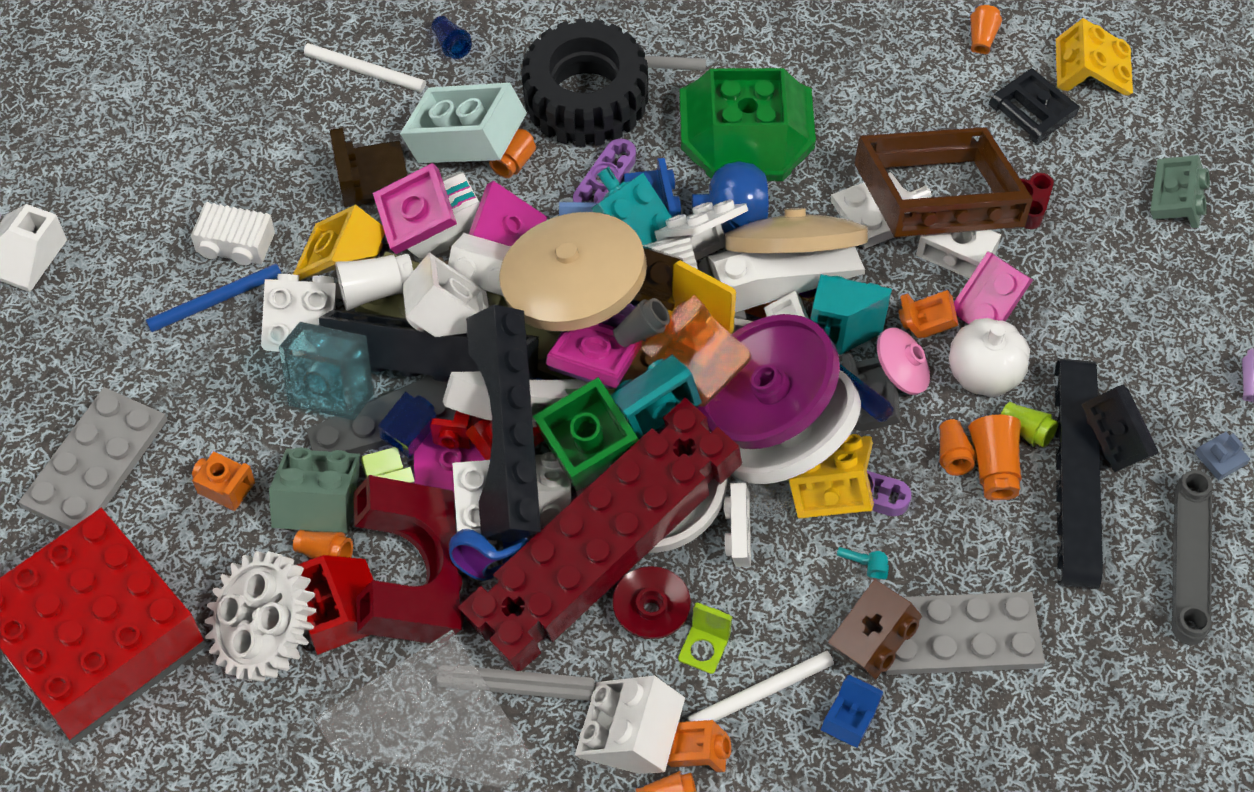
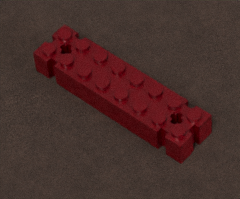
M684 398L663 417L666 427L658 434L651 428L549 522L540 533H537L493 574L497 581L494 587L487 592L480 586L458 606L466 621L486 641L490 640L497 653L515 671H522L541 654L537 644L545 636L554 642L710 495L708 483L715 479L719 484H722L742 465L739 445L718 426L710 433L707 417L688 399ZM516 611L522 612L518 617L514 613Z

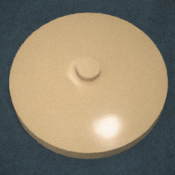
M806 208L784 209V216L758 220L725 233V249L743 253L825 251L859 246L868 242L867 226L842 218L806 214Z
M595 212L564 214L536 225L516 240L503 259L499 274L500 287L508 307L524 310L526 324L548 331H574L597 325L623 310L641 289L646 276L647 262L639 236L624 221L607 214Z

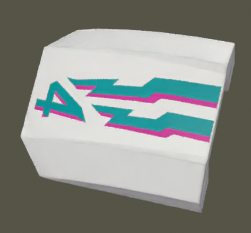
M459 171L442 178L457 224L408 248L420 260H423L428 253L437 255L449 250V246H452L463 233L469 234L480 202L467 181L464 172Z

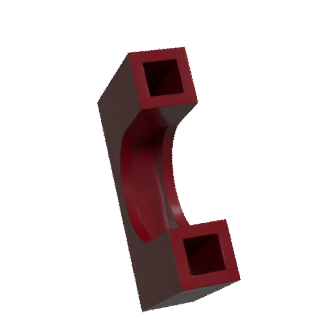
M369 475L355 490L354 527L393 533L405 538L421 554L427 572L426 583L421 586H408L372 580L356 597L357 633L431 644H446L462 630L464 616L458 608L460 605L459 593L462 587V577L458 574V568L452 563L449 555V543L452 536L456 534V508L454 506V492L452 490Z

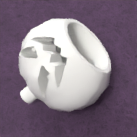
M990 318L976 319L969 325L962 327L951 342L949 364L953 376L964 389L974 394L988 397L1000 396L1016 388L1028 372L1030 348L1027 340L1018 332L1015 326L1005 321Z

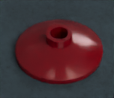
M647 566L629 572L619 581L613 594V611L619 624L632 635L644 639H660L675 633L684 625L690 613L691 598L686 584L674 572L662 567ZM648 603H655L659 609L656 612H648L644 607Z

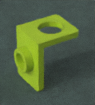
M695 603L692 627L678 656V661L713 674L730 638L732 616L701 603ZM704 640L711 643L714 648L712 658L707 661L696 660L691 654V647L695 642Z

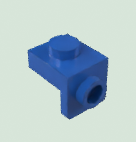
M847 675L835 702L824 719L821 731L858 748L874 718L883 691L851 675Z

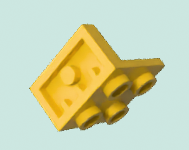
M1084 18L1056 38L1057 88L1070 91L1078 84L1084 82L1087 77L1091 76L1123 95L1133 93L1131 48L1125 40L1118 39L1105 31L1101 26L1095 25Z
M679 260L673 265L672 296L675 306L673 311L667 310L670 322L666 325L664 332L654 335L652 338L705 367L722 345V342L733 334L736 290Z
M849 435L845 442L822 463L803 474L789 479L798 519L873 510L874 501L867 474L873 446L871 436Z

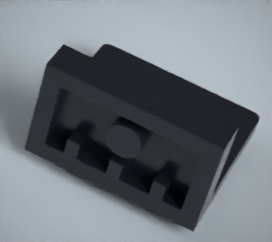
M1124 384L1081 404L1086 413L1087 422L1093 428L1102 446L1103 455L1110 463L1114 472L1159 453L1129 389Z

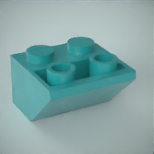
M820 274L810 320L817 323L834 343L838 354L842 355L883 332L892 289L881 287L874 283L866 284L847 280L840 276Z

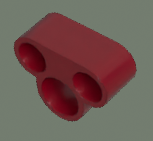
M1036 173L1032 175L1030 180L1020 178L1033 198L1024 227L1026 229H1037L1042 224L1054 186L1052 177L1045 173Z

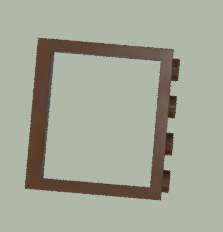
M987 127L862 135L859 137L854 164L894 237L1025 227L1033 198ZM972 136H979L978 142ZM974 161L993 193L902 200L885 168Z

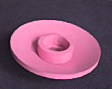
M892 327L881 332L877 339V355L886 376L904 393L918 395L924 392L929 386L930 370L922 347L908 333L899 328Z

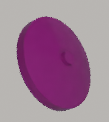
M780 314L753 321L734 332L722 342V345L704 367L697 389L702 401L698 405V409L707 417L708 426L711 431L718 426L742 449H762L781 444L808 428L829 404L836 390L840 373L837 349L826 332L817 323L808 318L798 315Z

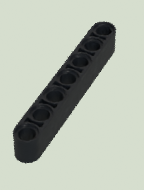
M1058 358L1054 376H1058V386H1055V407H1059V415L1055 417V421L1058 422L1055 438H1059V448L1055 449L1056 470H1060V479L1056 480V502H1060V513H1056L1057 535H1061V546H1057V569H1061V581L1057 580L1059 586L1098 590L1103 574L1099 440L1093 428L1088 424L1086 413L1081 405L1098 396L1097 364L1094 361Z

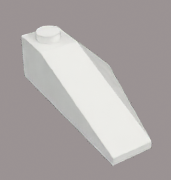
M855 246L835 250L797 253H743L727 250L707 256L714 278L736 290L735 313L776 301L793 291L799 294L816 289L820 274L840 276L845 279L865 274L864 266Z

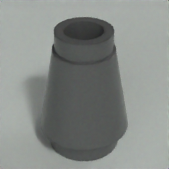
M655 298L649 301L642 300L614 328V337L621 346L628 347L631 344L664 332L666 325L670 322V316L665 306Z

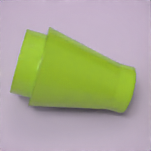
M1011 401L1005 405L1001 412V415L1014 416L1021 421L1020 436L1033 447L1039 445L1045 448L1053 439L1058 428V422L1052 419V414L1023 407Z

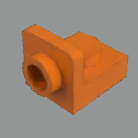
M713 720L679 722L667 764L670 767L709 765L716 772H725L726 759L731 755L730 738Z

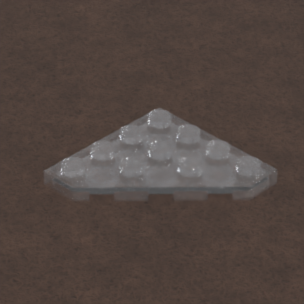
M453 630L314 718L334 753L345 757L505 790L538 768V765Z

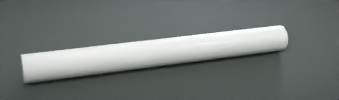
M307 43L304 48L305 56L422 93L426 86L425 80Z
M828 651L820 653L688 716L687 721L713 720L715 722L834 665L833 658Z

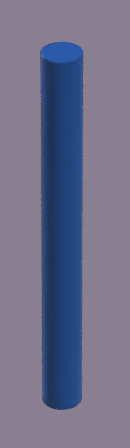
M277 263L148 318L146 323L152 333L265 284V279L274 280L278 274L282 273Z

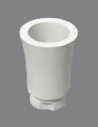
M393 254L373 259L335 262L346 311L371 301L403 293L402 284L413 272L409 254L396 257Z

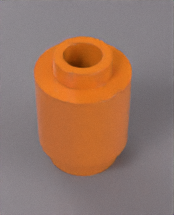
M518 129L501 160L489 161L492 170L504 178H510L513 174H518L536 150L533 136L524 129Z

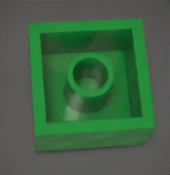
M599 377L533 416L540 434L576 491L594 482L638 441L637 435Z

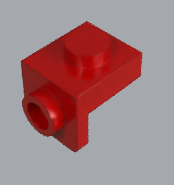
M459 411L455 412L453 420L432 418L430 428L433 443L448 449H470L472 441L465 431L482 420V418Z

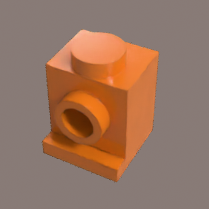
M214 451L208 459H199L192 471V481L198 494L233 511H236L256 483L250 465L246 463L241 465Z

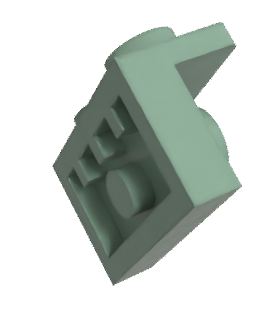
M1199 155L1157 160L1150 208L1153 220L1188 217L1191 227L1199 228L1201 215H1205L1207 210L1204 189H1208L1210 186L1208 168L1203 169Z

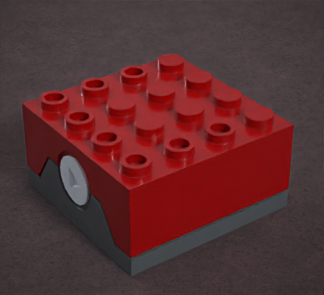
M102 507L0 577V652L72 745H75L206 647L193 615Z

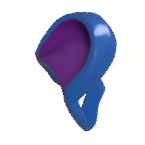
M462 529L452 536L449 543V555L452 563L459 570L472 578L486 581L494 578L493 574L530 540L523 538L515 542H503V550L497 551L480 533L471 529ZM503 559L502 565L487 569L493 562Z

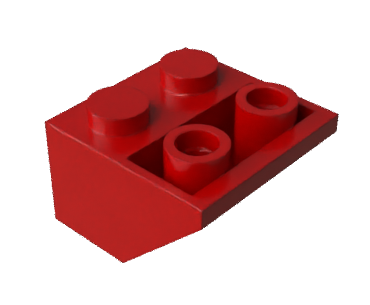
M322 555L297 564L304 568L301 576L311 579L305 590L315 593V596L307 604L308 607L315 608L316 613L307 616V622L314 626V629L308 630L316 654L319 655L369 636L368 634L357 633L356 597L374 580L366 559Z

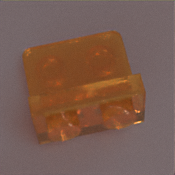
M694 295L674 309L670 322L665 327V331L647 338L646 344L641 348L652 363L659 359L665 360L672 354L682 362L693 375L702 401L698 405L700 407L706 406L750 362L752 357L750 351L711 316L705 305Z

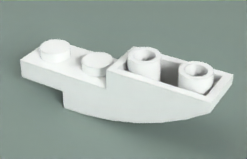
M451 372L442 401L444 406L461 413L492 421L490 398L481 372ZM579 379L529 380L533 427L537 426L533 418L535 414L589 382Z

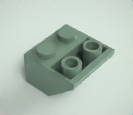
M302 447L286 449L269 488L271 528L347 533L354 514V492L358 486L360 454L347 453L342 450L331 452L314 451Z

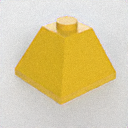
M356 204L316 223L293 274L299 275V280L336 270L335 262L358 261L375 258L383 247L381 242L385 234L383 225Z

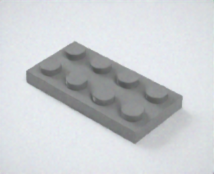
M103 387L18 502L20 507L68 530L102 507L104 510L167 422L166 414Z
M1033 592L904 597L915 606L922 615V618L919 621L916 633L910 639L903 642L896 652L893 664L885 672L886 675L1043 668L1045 659Z

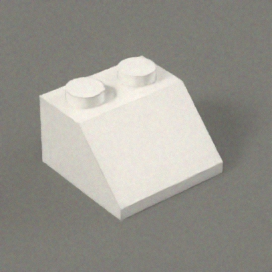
M428 253L402 284L405 315L408 323L420 332L425 330L434 337L467 333L466 318L489 307L485 290L431 253Z

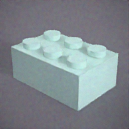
M511 83L427 88L400 135L418 163L501 160L527 112Z

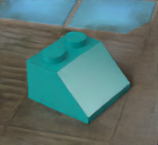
M673 354L665 360L659 359L653 362L645 373L634 380L629 379L622 382L615 389V392L611 394L612 399L637 435L638 440L651 428L656 432L664 428L663 417L684 398L688 399L695 407L702 403L692 373Z

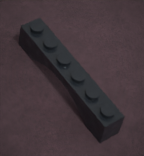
M493 304L466 318L468 352L477 364L485 381L492 413L490 464L485 485L479 499L481 535L487 540L515 542L541 532L524 310Z

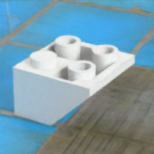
M25 204L5 215L0 222L1 282L31 292L67 241L56 214Z

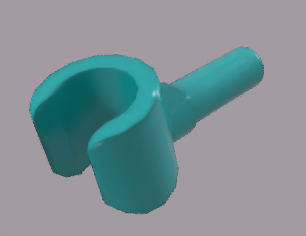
M842 547L838 548L837 556L867 565L868 577L887 579L889 565L888 557L884 552L873 551L868 555Z

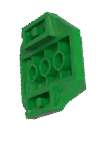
M784 68L709 69L699 79L686 85L679 91L681 150L694 163L704 169L705 174L711 179L715 171L723 165L741 161L756 165L765 173L767 181H783L815 149L816 134L812 88L799 83Z

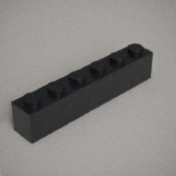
M333 309L319 317V360L332 361L334 366L350 367L354 364L365 366L366 370L372 372H382L387 369L397 370L400 375L415 377L421 374L432 375L434 380L442 382L449 381L451 372L480 371L469 355L467 333L434 337L425 330L420 332L413 328L406 318ZM526 335L529 380H536L539 336Z

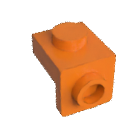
M948 290L915 302L908 293L900 296L902 309L898 311L900 321L906 330L910 329L917 338H926L959 326L953 296Z

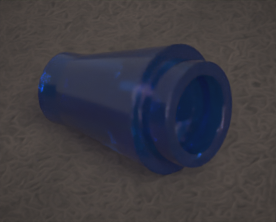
M439 16L434 19L431 28L436 34L443 53L454 59L465 57L472 47L470 34L449 21L445 16Z

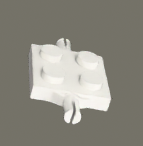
M891 172L888 173L902 200L932 197L927 185L909 192L900 185ZM864 182L831 194V203L839 213V218L867 226L868 242L861 245L863 249L894 238Z

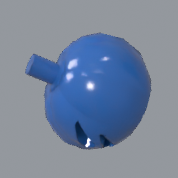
M741 161L725 164L715 171L709 184V194H692V208L707 202H712L714 206L727 200H733L734 204L746 203L747 212L721 223L724 234L745 224L768 219L769 199L766 175L754 164Z

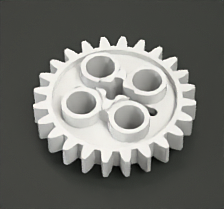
M255 551L253 557L242 556V565L231 564V576L225 574L220 576L224 586L222 589L213 588L212 590L218 598L216 602L207 604V607L213 610L214 613L213 616L205 619L206 624L213 625V630L205 638L215 641L209 653L219 655L216 665L226 667V674L234 675L237 679L264 682L266 677L277 678L278 669L285 671L290 669L288 658L299 660L298 644L308 645L309 642L303 636L304 630L314 629V626L307 622V616L316 613V609L308 607L307 602L315 596V593L305 590L311 579L301 576L304 568L294 565V559L270 551L267 553Z

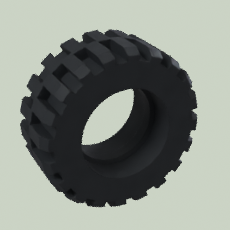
M576 19V23L571 24L565 21L559 23L556 29L552 30L549 28L543 32L541 40L535 39L529 46V51L524 55L521 75L526 112L530 114V120L534 126L539 127L541 125V132L550 138L555 134L557 142L567 145L569 140L575 141L576 147H586V142H594L595 146L605 144V139L611 138L613 141L623 137L622 131L630 132L637 125L636 120L642 119L645 113V106L648 104V62L645 59V52L641 45L636 43V39L628 32L623 34L622 28L614 24L608 26L605 25L603 20L594 19V22ZM583 73L598 74L612 81L606 87L588 93L573 92L559 85L565 79Z

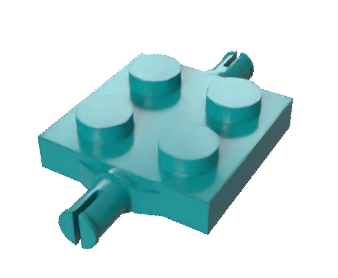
M609 166L599 172L597 176H599L609 192L605 194L602 201L591 208L593 212L607 214L627 223L637 233L642 245L656 242L657 239L654 232L667 226L665 221L672 218L644 173L629 182H622L620 184Z

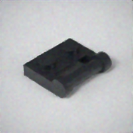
M1033 68L997 91L989 101L990 107L996 112L998 110L1002 111L1030 135L1029 139L1036 145L1040 144L1051 133L1078 114L1080 107ZM1016 99L1039 118L1042 123L1037 124L1010 100Z

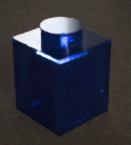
M405 391L378 425L380 438L391 446L398 448V451L410 458L431 432V420L436 418V412L433 411L435 409L434 406L424 397L417 395L414 398Z

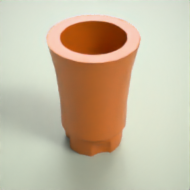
M1001 414L984 416L970 423L968 429L976 452L980 484L983 485L984 497L988 500H1010L1019 496L1020 481L1022 479L1019 450L1021 421L1014 416Z

